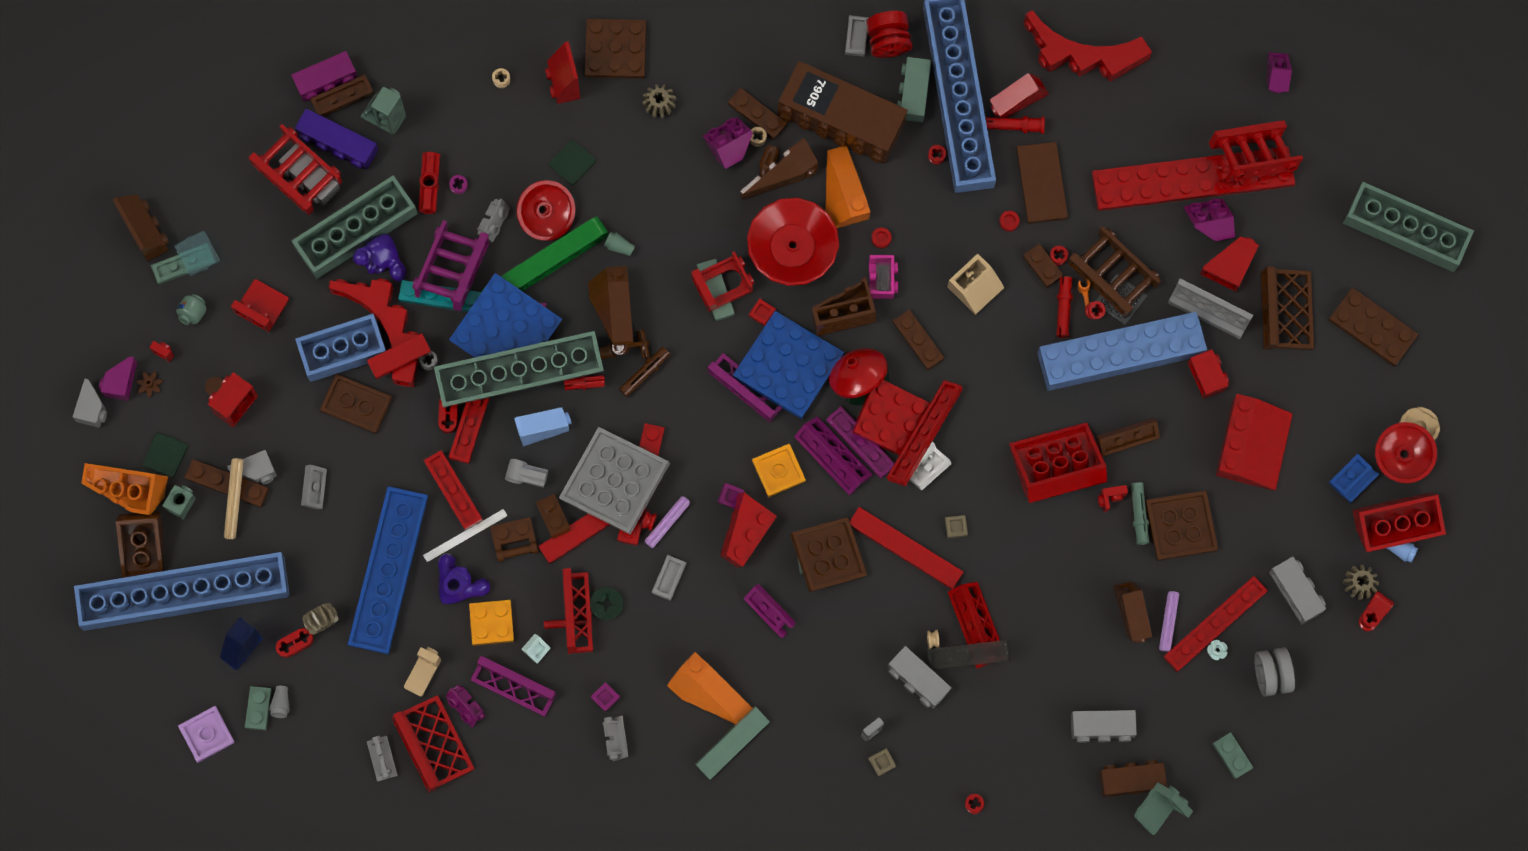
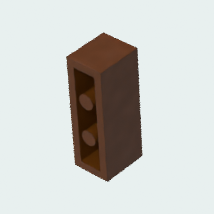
M1158 760L1146 761L1145 765L1137 766L1136 762L1127 763L1122 768H1117L1116 765L1104 766V770L1099 772L1102 797L1150 792L1157 782L1167 787L1164 763H1158Z

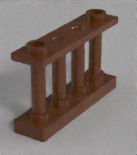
M1102 226L1098 232L1101 238L1082 256L1074 253L1069 258L1067 264L1085 281L1088 279L1090 286L1126 318L1133 310L1132 302L1150 284L1156 289L1161 280L1158 273L1153 269H1148L1116 238L1115 233L1111 229H1106ZM1108 243L1115 252L1097 270H1093L1088 265V261ZM1122 257L1130 265L1112 283H1107L1102 279V275ZM1135 271L1145 278L1126 297H1121L1117 293V288Z

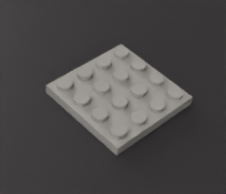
M598 427L559 499L631 535L670 463Z

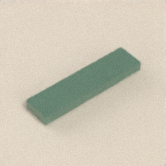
M754 706L695 765L711 780L770 721Z

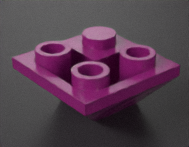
M738 117L728 119L717 128L710 129L707 134L703 135V138L717 161L727 169L743 160L753 133Z
M1215 198L1208 202H1195L1184 206V211L1193 226L1214 241L1235 238L1234 216L1223 199Z

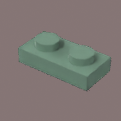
M250 686L245 721L246 729L267 731L272 694L271 688Z
M1231 732L1212 744L1234 779L1253 769V766Z

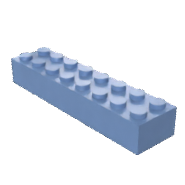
M1197 312L1041 346L1037 354L1047 391L1188 360L1193 356L1206 352L1207 347Z

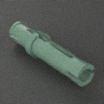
M1136 482L1130 484L1134 512L1133 527H1135L1136 544L1146 545L1150 541L1144 484Z

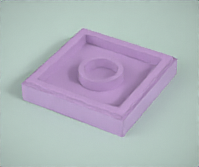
M216 706L178 725L197 763L235 743Z

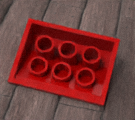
M1236 394L1232 401L1215 476L1275 491L1293 413L1257 398Z
M1087 422L1009 443L1021 485L1029 503L1107 482L1106 464Z

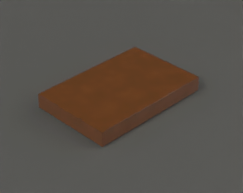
M336 374L321 405L320 412L377 434L393 397Z

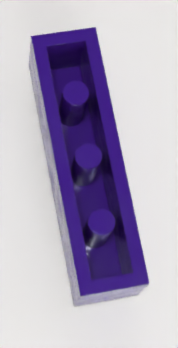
M305 109L294 128L298 134L297 138L301 141L314 143L315 147L324 152L328 150L337 159H346L350 161L352 166L358 169L362 167L367 170L378 151L377 143L308 109Z

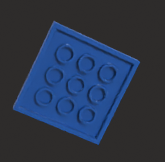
M495 273L449 341L474 358L547 342L562 321V318Z
M775 311L732 377L802 420L829 378L833 366L844 355V352Z

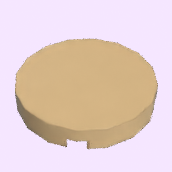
M1424 407L1407 410L1399 422H1410L1422 426L1432 435L1434 440L1440 432L1437 416L1431 410Z

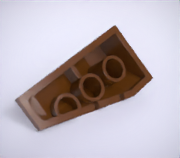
M803 138L783 153L784 157L779 163L773 162L766 170L764 176L762 174L758 175L740 191V198L745 200L815 175L818 169V161L807 141Z
M627 266L607 267L588 282L589 300L594 306L598 318L601 319L612 344H633Z

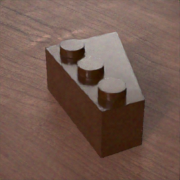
M866 277L854 286L845 288L843 292L835 297L832 296L812 308V320L817 336L876 323V311Z

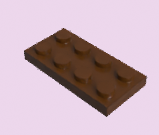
M1353 287L1328 320L1393 367L1397 365L1418 336V333Z

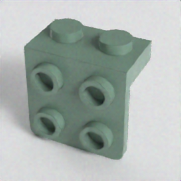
M1157 782L1142 805L1138 807L1134 817L1150 834L1155 835L1173 809L1189 818L1193 811L1188 806L1189 802L1179 795L1180 792L1172 786L1167 788Z

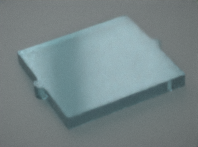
M205 231L192 237L188 236L186 240L174 245L190 276L202 270L207 271L208 267L220 262Z

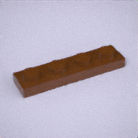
M192 459L184 478L228 495L230 473ZM242 478L240 500L262 508L269 488Z

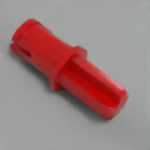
M594 375L565 380V391L573 389H583L585 391L586 388L604 387L605 377L604 375Z

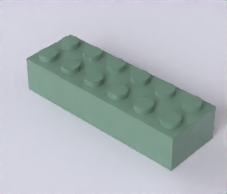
M393 175L293 239L292 243L317 280L351 258L358 248L364 247L381 234H388L418 213L415 205Z
M1362 182L1358 188L1343 224L1453 273L1460 265L1474 230L1365 182Z

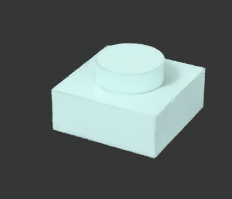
M534 634L521 650L538 664L550 650V647L538 635Z

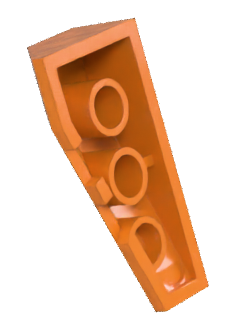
M847 145L827 150L825 211L829 213L837 228L869 220L870 209Z

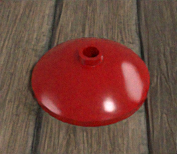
M550 180L534 182L521 193L516 207L517 220L523 231L532 238L542 241L557 239L569 230L574 221V199L567 188L558 182ZM541 206H544L543 213H540L539 208Z
M861 348L850 351L843 355L833 366L829 375V384L837 395L844 398H856L866 395L876 389L884 380L888 368L887 361L875 349Z
M1401 422L1390 426L1380 435L1375 446V459L1379 469L1387 478L1398 483H1414L1425 478L1434 468L1437 460V447L1432 435L1425 428L1415 423ZM1401 451L1407 452V458L1401 457Z

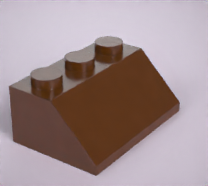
M138 194L112 199L147 262L169 251L166 246L169 241L164 232L159 233L157 227L160 225L154 215L150 217L147 211L150 210V207L145 199L141 200Z

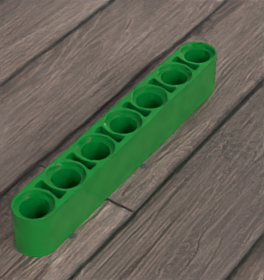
M594 217L501 277L519 290L524 291L604 240L609 235V232L598 217Z

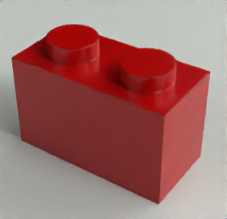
M1213 349L1189 359L1187 364L1203 399L1226 391L1229 379L1227 374L1222 372L1220 367L1221 360L1218 354H1214Z

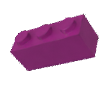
M346 51L291 75L303 102L311 101L310 98L358 78Z

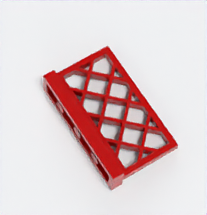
M438 695L403 712L400 711L393 714L392 721L428 793L474 771L475 768ZM436 702L439 708L437 716L425 713L427 706ZM414 712L422 716L419 724L416 725L409 722L407 715ZM424 716L435 720L432 730L420 726ZM438 721L447 724L448 731L446 735L434 731ZM419 730L431 733L427 744L418 740L417 734ZM433 734L445 738L442 748L429 745ZM447 739L456 742L458 746L456 753L444 750ZM428 748L440 752L437 762L428 760L426 756ZM442 753L454 757L451 767L439 763ZM456 758L465 760L468 768L462 771L453 768ZM437 767L449 770L447 778L441 781L438 780L435 774Z

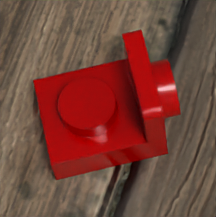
M1127 485L1102 489L1100 495H1098L1099 507H1103V511L1108 512L1110 509L1109 499H1111V502L1124 500L1123 497H1126L1128 494Z

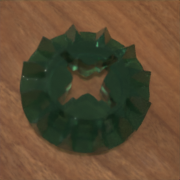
M600 588L592 595L590 608L597 618L613 620L616 616L620 615L623 608V599L620 593L613 588ZM609 596V602L613 605L609 606L605 612L604 606L599 603L605 602V599Z

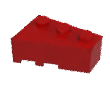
M744 492L737 495V502L734 512H732L731 523L720 555L736 568L745 565L777 517Z

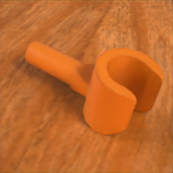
M1088 279L1086 281L1087 287H1082L1081 282H1078V291L1084 297L1085 307L1090 303L1088 297L1090 281Z

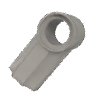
M510 459L505 480L515 484L526 483L544 488L548 470L530 466L521 460Z

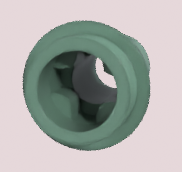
M610 232L604 244L608 248L607 250L628 256L631 255L635 245L628 242L617 232Z

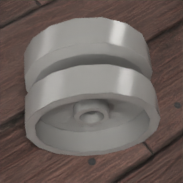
M1287 648L1274 649L1272 656L1267 650L1256 652L1254 664L1261 694L1264 697L1273 696L1276 694L1277 688L1282 694L1293 692L1295 689L1294 669Z

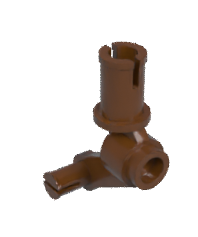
M645 330L636 331L639 342L613 345L611 342L608 343V346L600 347L601 360L609 357L616 358V354L625 355L631 348H640L642 359L650 358L648 348L650 344L646 340Z

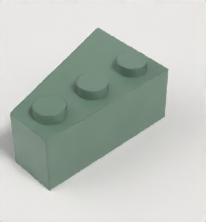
M383 86L372 97L360 117L394 136L406 118L400 93L393 88L387 89Z

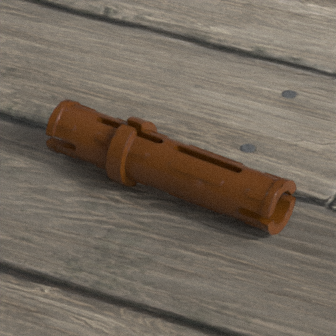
M662 346L651 358L645 360L646 363L619 387V390L628 398L654 371L657 372L659 370L658 367L671 354ZM641 374H643L633 385H631Z

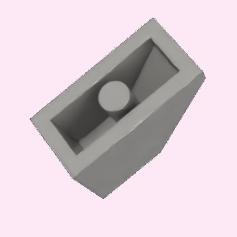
M84 379L73 418L78 423L100 428L101 423H104L106 420L107 411H105L106 408L88 379Z
M266 450L243 459L242 478L257 484H268L274 480V477H277ZM228 465L227 467H228V470L230 471V470H231V465Z

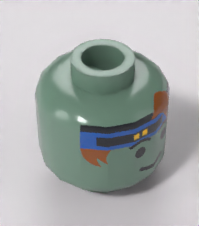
M192 294L182 299L176 309V313L181 323L195 325L200 322L207 308L205 301L200 296Z

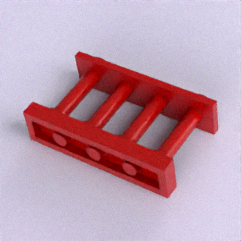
M1284 120L1214 132L1209 141L1210 148L1223 149L1232 167L1226 177L1227 182L1241 181L1246 178L1282 172H1293L1298 169L1303 156L1291 157L1282 139V134L1287 128ZM1265 141H1275L1283 158L1274 160ZM1248 143H1257L1265 161L1256 162ZM1230 146H1240L1248 164L1239 165Z
M281 124L279 127L283 136L264 155L258 156L253 152L248 159L261 174L309 216L314 211L312 200L333 179L340 185L342 183L341 173L335 166L332 165L330 167L297 138L298 134L290 126L286 128ZM289 140L298 146L278 168L272 169L268 165L269 160ZM306 153L313 161L293 181H285L283 174ZM318 166L327 172L307 194L301 195L297 191L298 186Z

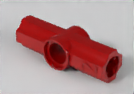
M426 152L422 155L418 211L424 214L436 213L440 154L435 152ZM428 180L434 181V184L431 186L424 185Z

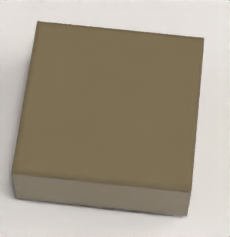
M965 515L945 517L947 539L968 536Z
M887 748L868 758L878 777L897 767Z

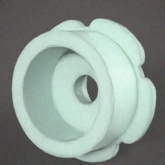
M1214 640L1208 646L1207 652L1214 660L1224 659L1227 656L1226 650L1228 647L1224 642Z

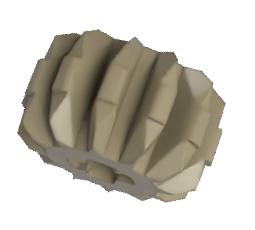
M655 84L654 90L649 87L647 89L648 93L643 94L645 100L642 103L644 107H647L646 113L652 112V117L654 118L657 114H660V117L663 118L664 112L670 115V109H675L676 107L674 103L676 96L672 95V89L666 90L665 84L662 88ZM658 99H662L660 103H656V100L658 101Z
M1360 565L1359 569L1353 566L1351 572H1346L1347 579H1344L1343 583L1349 585L1345 588V591H1352L1350 597L1353 598L1358 594V600H1362L1364 596L1369 599L1371 593L1375 594L1377 592L1374 586H1378L1379 581L1373 579L1378 575L1377 573L1370 574L1372 571L1371 567L1365 571L1364 565ZM1360 579L1364 581L1362 586L1358 584Z
M331 603L322 604L312 609L302 618L304 626L310 634H318L334 625L339 619L337 611Z

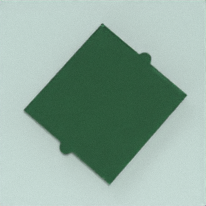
M571 139L548 165L558 173L559 177H563L573 186L596 162V159L586 152V148H582Z
M157 432L142 465L155 470L157 474L163 473L174 478L189 445L175 440L173 436L170 438Z

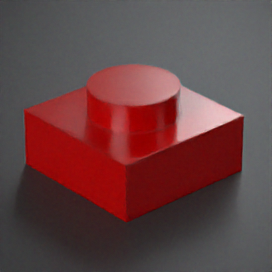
M153 341L149 347L152 353L168 362L174 357L170 350L171 347L164 342L157 343Z

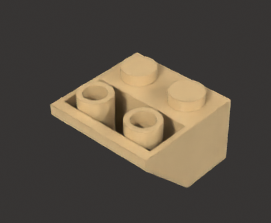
M979 254L974 256L949 280L947 286L975 315L1004 289L993 268Z

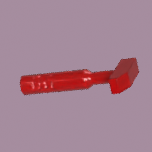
M586 619L575 620V625L587 624ZM566 620L544 621V629L566 628Z

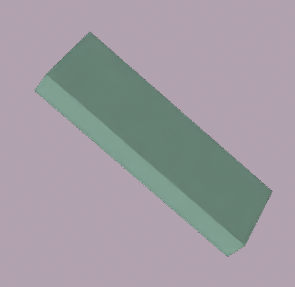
M207 243L155 263L151 267L158 285L213 265L216 262Z
M713 259L697 264V269L702 271L717 264V260ZM721 274L706 281L713 298L727 292ZM731 302L712 311L715 322L735 316Z

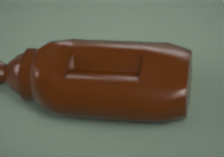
M768 145L765 148L759 163V172L763 176L766 174L769 166L773 162H777L779 148Z

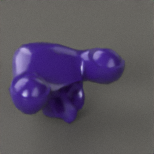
M388 234L377 236L364 247L358 248L353 254L354 263L360 266L365 265L369 274L381 273L386 268H389L390 276L397 282L402 281L406 276V268L399 259L393 239Z
M444 554L439 558V596L442 604H455L471 597L484 596L489 592L491 587L489 581L485 578H480L472 584L471 575L467 568L455 566V557L451 554Z

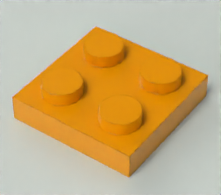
M790 444L752 459V463L768 498L806 482Z
M511 600L469 604L473 646L514 642Z

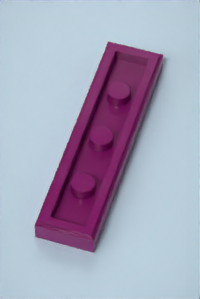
M841 406L826 419V422L880 479L891 471L895 463L878 445L852 433L856 422Z

